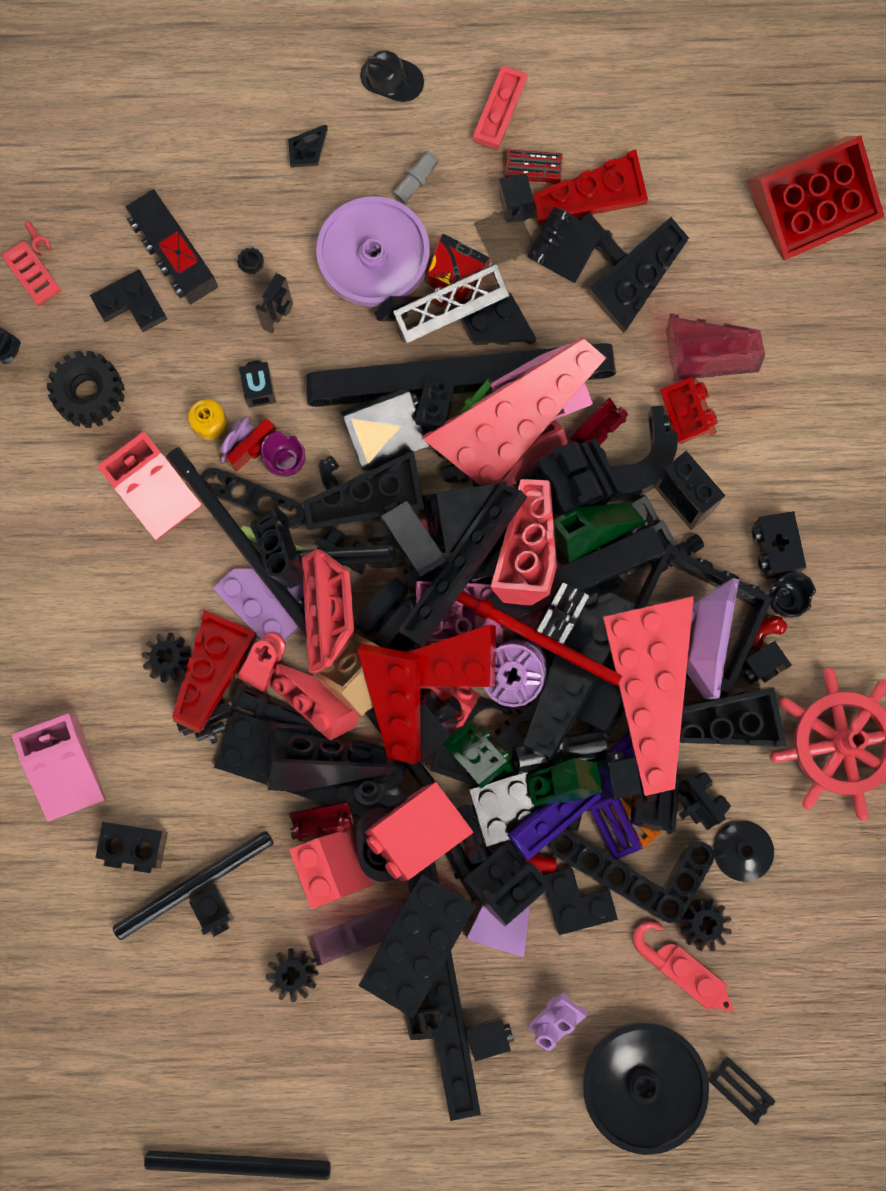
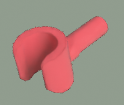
M30 221L25 222L24 225L32 236V247L35 252L42 256L38 250L39 245L42 243L46 244L51 251L52 247L49 241L37 233Z

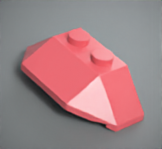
M315 549L301 558L304 570L303 590L309 673L312 674L332 665L354 639L355 629L349 570L320 549Z

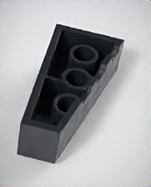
M763 687L721 696L712 700L684 704L679 743L787 747L774 687Z

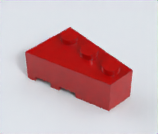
M490 624L407 652L420 655V686L496 687L495 625Z

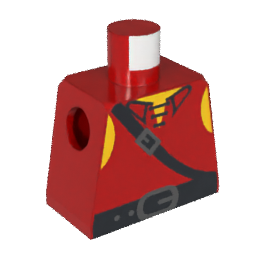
M442 234L427 273V284L434 288V292L488 267L490 257ZM474 280V281H472V282H470V283H468V284L471 285V286H474L476 280ZM461 286L456 289L453 298L463 301L472 289ZM448 292V293H446V294H444V295H442V296L448 298L450 292ZM440 298L431 300L433 304L439 307H444L447 302Z

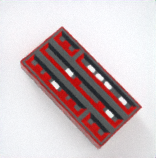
M508 149L505 178L527 173L528 180L532 182L560 183L563 154Z

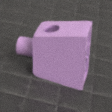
M482 905L469 930L467 940L523 957L530 906L507 926H504Z

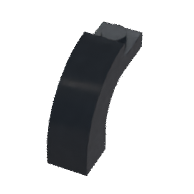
M663 405L651 406L648 413L651 441L650 453L637 463L611 466L613 472L618 476L623 489L611 501L633 499L649 492L655 487L663 469L674 460L678 446V432L666 433L670 430V421L668 414L664 415Z

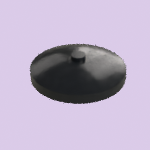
M637 1022L616 1028L597 1043L585 1065L582 1091L587 1112L599 1132L612 1144L623 1150L643 1155L668 1152L687 1141L698 1129L705 1116L709 1101V1081L704 1063L695 1048L683 1036L668 1027L656 1023Z

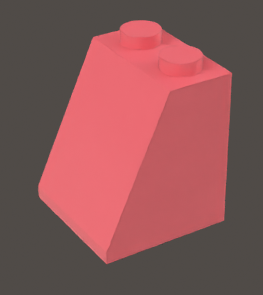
M434 782L417 790L403 803L366 830L365 833L369 837L366 841L372 851L377 855L380 853L386 860L385 868L394 879L399 878L400 881H406L463 841L473 831L437 782Z
M352 828L347 829L346 833L340 831L289 849L311 909L318 908L374 885L372 879L367 877L360 867L357 857L356 836Z

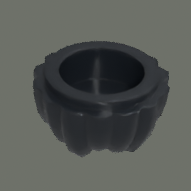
M254 247L246 248L238 255V267L244 273L255 275L263 268L264 256Z

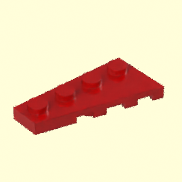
M636 149L628 152L622 158L617 160L614 158L605 162L603 166L592 171L589 169L579 174V177L570 181L564 180L533 194L538 225L545 224L554 206L570 213L569 215L577 218L586 216L589 213L598 214L647 205L648 202Z
M204 610L201 618L202 623L195 638L192 656L188 661L186 676L182 682L172 714L173 722L198 733H201L257 638L255 631Z

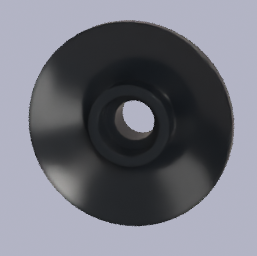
M749 821L733 822L725 826L716 837L714 843L715 861L719 869L729 878L741 882L754 881L761 878L770 869L774 859V845L769 834L761 826ZM744 845L749 846L751 849V854L748 857H744L741 853V848Z

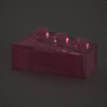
M670 313L666 335L674 380H684L691 376L693 378L757 373L760 371L765 358L760 330L725 323L723 326L706 323V320L699 318L696 321L679 318L677 314Z

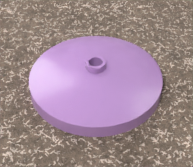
M377 196L354 199L337 208L323 224L316 246L318 266L323 279L330 289L342 299L365 307H380L390 296H408L424 278L430 257L428 235L418 216L398 201Z

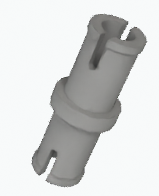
M426 150L415 166L405 172L406 177L395 191L392 192V196L398 202L406 205L419 187L424 186L426 183L425 179L440 162L437 156L431 151Z

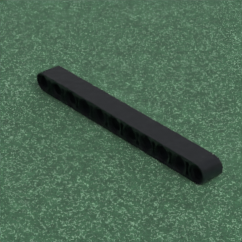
M609 343L591 344L606 358L587 380L605 379L616 374L613 345ZM556 348L311 372L305 375L307 404L312 407L364 403L406 388L410 395L415 393L416 397H421L426 378L455 383L453 394L476 392L487 379L494 382L536 357Z

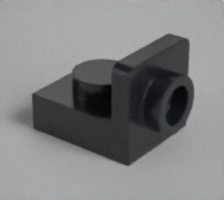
M218 887L189 902L203 928L201 929L203 935L212 933L213 937L230 928L228 923L234 920V917Z

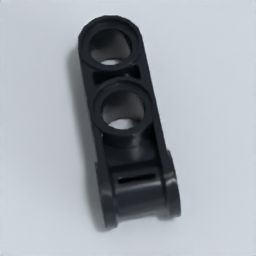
M274 507L271 509L270 514L259 521H251L250 526L255 535L266 573L282 586L294 588L302 581L304 570L289 530V523L282 511Z

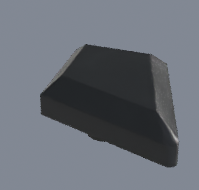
M327 125L288 139L291 168L319 165L328 132Z

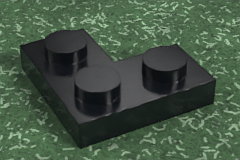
M140 269L90 295L104 322L131 310L142 332H145L167 320L165 313Z
M573 868L543 875L551 885L547 890L558 935L618 920L610 890L580 897Z

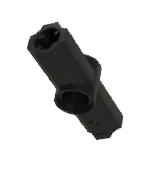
M600 730L575 735L567 734L552 762L525 749L522 744L513 746V763L516 772L525 773L549 768L573 758L582 760L605 757L607 743L603 731Z

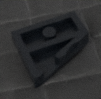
M509 293L508 297L461 318V323L474 345H488L489 343L509 345L510 342L533 344L536 342L533 331L511 293Z

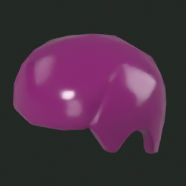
M276 431L266 436L262 442L261 459L265 468L270 473L289 477L301 471L306 461L305 448L296 436H286L281 431Z

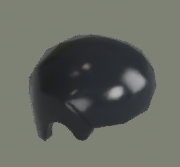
M788 572L779 576L771 584L768 596L773 599L770 606L776 614L784 618H798L812 607L811 601L816 593V588L811 578L804 573Z

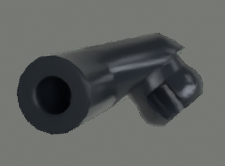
M328 456L325 460L321 459L318 468L325 489L328 490L340 485L332 473L339 468L335 458Z

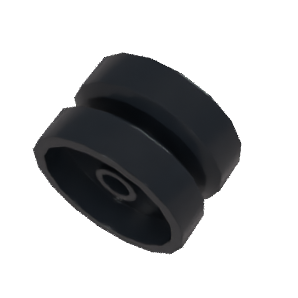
M398 577L393 578L363 608L356 618L354 626L365 636L377 631L374 637V644L392 649L399 641L405 638L398 630L416 606V595L406 599L409 590L408 586Z

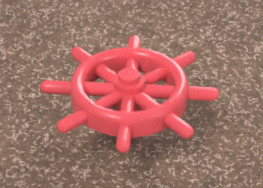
M826 668L823 676L828 693L827 696L818 699L806 710L786 697L779 700V706L799 720L794 731L793 748L771 752L770 760L774 763L796 759L802 772L813 783L802 800L804 809H811L823 790L838 795H852L856 816L860 821H865L868 819L869 813L864 792L873 790L886 780V710L878 704L886 692V679H880L867 697L858 693L840 692L835 671L832 668ZM843 706H851L860 710L849 728ZM830 707L836 730L817 718ZM871 717L879 731L866 734L862 729ZM811 728L830 741L809 744ZM883 743L881 759L864 749L869 745ZM832 753L823 769L820 770L812 756ZM855 757L874 769L869 776L860 780ZM842 760L844 761L848 782L831 778Z

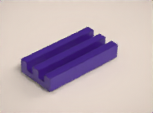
M604 797L596 801L589 808L615 860L643 848L633 825L630 824V818L620 799L613 800ZM610 803H612L632 846L629 845L625 837V834L610 806ZM603 806L623 850H619L599 809Z

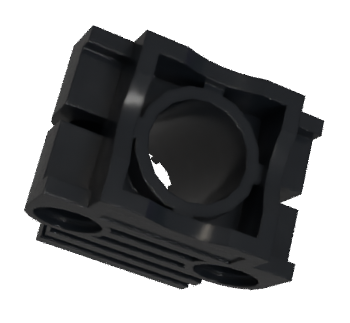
M596 438L590 440L588 444L584 442L579 445L578 442H573L553 449L548 456L537 459L532 468L516 482L518 487L521 479L548 480L550 482L553 520L579 507L607 505L623 490L618 476L613 472L607 460L604 449L600 447Z

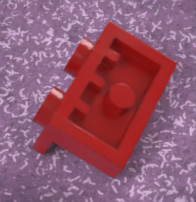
M691 376L660 389L673 430L678 432V443H685L707 433L710 435L717 433L715 425L718 424V420L714 410L708 408L706 398H709V394L703 382H699Z

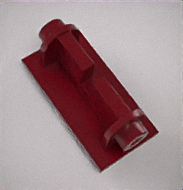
M608 398L573 433L570 439L573 442H578L580 445L584 442L588 444L590 440L596 438L599 445H601L608 438L607 434L609 432L613 433L622 423L626 422L628 413L622 407L617 409L612 399Z
M348 801L289 813L293 827L290 829L291 837L293 840L298 839L299 842L305 838L319 836L320 834L325 835L340 831L346 833L347 829L355 828Z

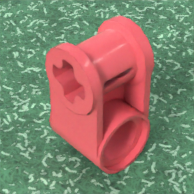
M270 632L254 643L238 674V679L262 692H266L273 681L276 666L279 665L286 649L283 637L278 633Z

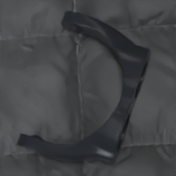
M478 699L466 723L470 720L472 721L478 713L486 709H497L511 716L512 711L500 704Z

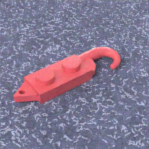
M649 920L637 926L633 935V942L641 956L707 1010L710 1008L734 1010L725 989L727 985L681 947L675 944H667L656 952L645 943L643 939L645 931L650 928L662 930L663 926L660 923ZM724 1002H728L727 1007L723 1006Z

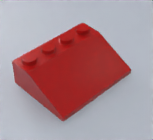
M862 135L846 136L747 179L755 206L783 260H787L885 217Z

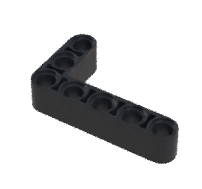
M562 831L549 842V850L553 856L666 923H676L684 916L715 858L714 851L709 844L705 842L688 844L681 853L663 887H660L570 832ZM564 836L570 840L571 849L568 853L561 854L556 850L555 842L558 837ZM696 847H700L705 852V860L701 864H696L692 860L691 854ZM587 852L593 853L597 858V864L591 870L584 868L581 861L582 856ZM613 868H618L623 873V881L617 886L612 885L608 880V874ZM682 873L687 874L691 881L690 887L685 891L680 890L676 883L677 877ZM640 884H645L650 893L647 900L640 902L635 897V889ZM667 900H671L676 906L675 914L669 918L665 917L661 911L662 904Z

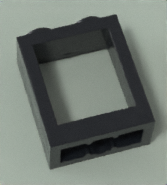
M687 450L663 469L654 487L691 530L710 516L726 496ZM681 499L683 503L678 505L676 500Z

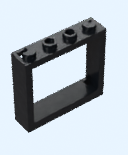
M667 545L664 547L666 555L655 559L635 604L637 609L646 607L666 562L716 588L733 578L739 579V577L728 571H723L722 573L714 569L713 564L703 558H697L696 560L686 555L687 551L682 547L679 549L673 545ZM739 581L736 598L752 606L724 666L720 696L730 694L773 599L765 595V592L760 590L759 586L753 584L748 586ZM686 672V678L689 679V680H691L690 677H689V675H688L687 672Z

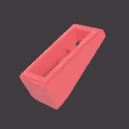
M25 241L20 242L2 255L4 261L38 306L61 291L60 287ZM32 263L35 264L33 267L25 271L23 274L20 273L22 270H24ZM40 272L42 273L41 276H39L37 279H35V280L32 281L31 283H28V282H27V281H29L30 279H32L33 277H35L36 275H38ZM47 281L49 282L48 286L37 293L34 292L39 286Z

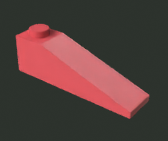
M521 479L518 489L527 496V499L507 526L491 589L503 603L533 605L550 594L557 568L551 486L548 480Z

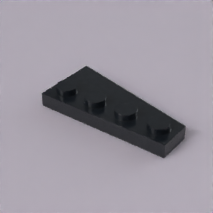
M672 217L665 221L587 290L623 333L628 329L637 313L641 310L652 291L656 288L689 239Z

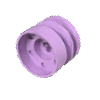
M523 638L505 640L502 644L496 646V687L483 688L490 698L500 705L509 707L526 705L537 697L547 681L549 664L546 654L540 646L531 640ZM512 668L518 669L517 675L520 676L515 681L510 679L511 674L507 672L511 671Z

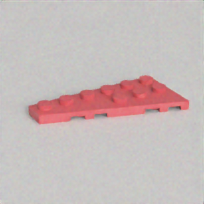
M581 337L552 355L544 363L536 368H531L520 378L502 386L472 405L467 411L451 418L443 426L433 432L430 431L422 436V438L480 486L499 483L606 357Z
M694 596L603 616L615 672L622 675L618 686L645 796L675 789Z

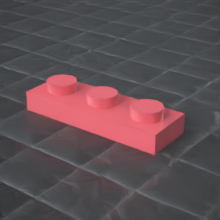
M503 65L501 66L474 132L473 142L499 150L527 82L528 74Z

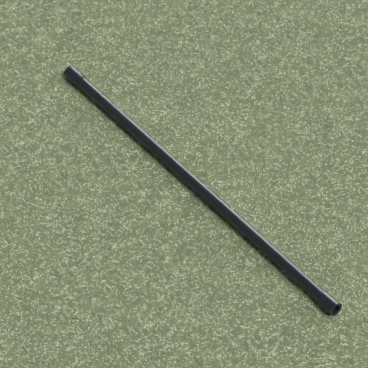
M180 447L173 449L168 453L166 459L180 477L188 483L307 638L305 611L286 587L266 573L259 551L201 478L195 466ZM372 707L365 712V715L381 734L375 710ZM402 762L421 787L436 782L423 764L418 762L415 765ZM483 843L482 848H486V852L489 858L493 854V852L490 850L489 847H487Z

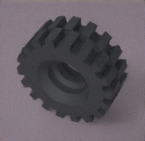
M81 351L75 352V358H71L68 354L63 357L66 361L63 365L59 362L54 365L57 369L56 373L50 371L48 377L52 383H47V389L51 393L48 394L49 400L66 421H71L75 426L80 427V424H83L85 428H92V423H95L98 427L104 425L102 422L104 418L111 421L114 418L111 414L114 410L118 413L121 409L118 403L119 401L124 402L125 398L122 391H125L119 373L109 360L107 361L100 354L96 357L92 351H87L86 356ZM85 381H93L98 387L96 395L89 400H81L76 394L78 386Z

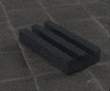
M727 1056L708 1077V1081L755 1125L760 1121L759 1118L768 1112L767 1109L770 1105L773 1106L776 1102ZM729 1066L764 1099L762 1104L753 1098L724 1070ZM719 1076L723 1077L757 1110L752 1114L717 1081V1078Z

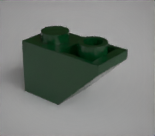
M573 758L527 775L531 805L535 806L578 801L602 793L597 762Z

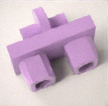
M562 993L559 997L555 996L548 1001L547 1007L529 1023L528 1030L536 1034V1044L546 1051H550L566 1034L569 1035L575 1030L576 1025L587 1016V1009L575 1005L566 994Z

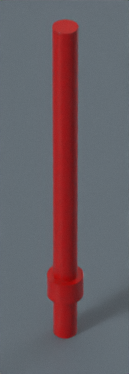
M462 591L456 600L474 610L475 615L485 620L489 618L615 686L618 685L622 678L621 674L494 608V604L484 598L479 600Z

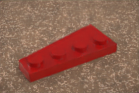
M362 643L357 651L387 756L390 759L416 765L421 758L420 655Z

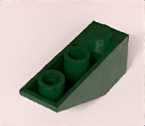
M630 502L579 507L553 520L555 546L570 563L645 525L646 521Z

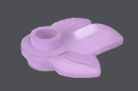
M246 416L242 422L237 420L220 448V453L223 454L221 463L225 462L226 456L232 451L236 442L241 443L252 432L254 426L249 423L250 416Z

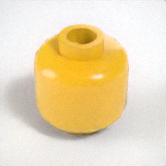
M202 399L190 407L188 423L198 438L215 440L225 433L227 417L222 406L216 401Z

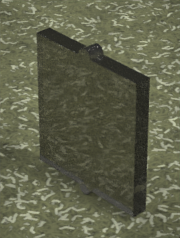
M504 211L500 213L493 212L492 216L474 223L492 264L500 265L509 260L516 261L519 256L529 253L534 244L524 221L506 223Z

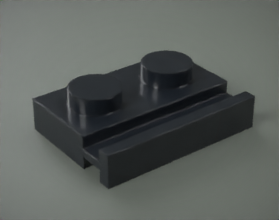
M278 273L274 275L262 296V306L257 304L255 307L262 329L270 333L274 332V322L279 323L282 316L286 317L293 305L287 279Z
M676 774L675 789L647 796L643 794L640 781L641 793L632 795L630 824L655 831H667V834L675 832L680 775Z

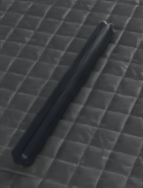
M267 831L261 832L112 927L115 936L119 940L125 939L274 844L271 835Z
M148 1151L144 1159L146 1170L328 1180L331 1174V1163L321 1160Z

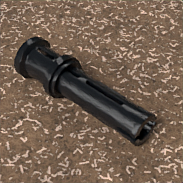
M243 683L239 685L231 708L236 709L239 707L254 713V717L258 719L264 716L279 723L308 726L309 732L318 733V730L294 708L272 700L271 696L266 692L260 694L246 688V685Z

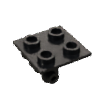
M554 206L527 257L576 283L603 232L569 215L570 213Z

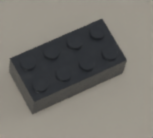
M420 874L359 981L358 986L414 1018L476 906Z

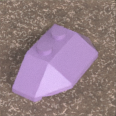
M735 578L723 583L693 603L686 672L702 697L707 700L720 697L734 605L739 585V579Z

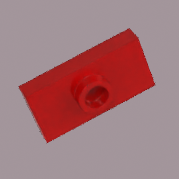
M268 418L264 419L226 456L229 466L236 472L251 458L256 459L260 456L261 444L265 437L276 432L275 425Z

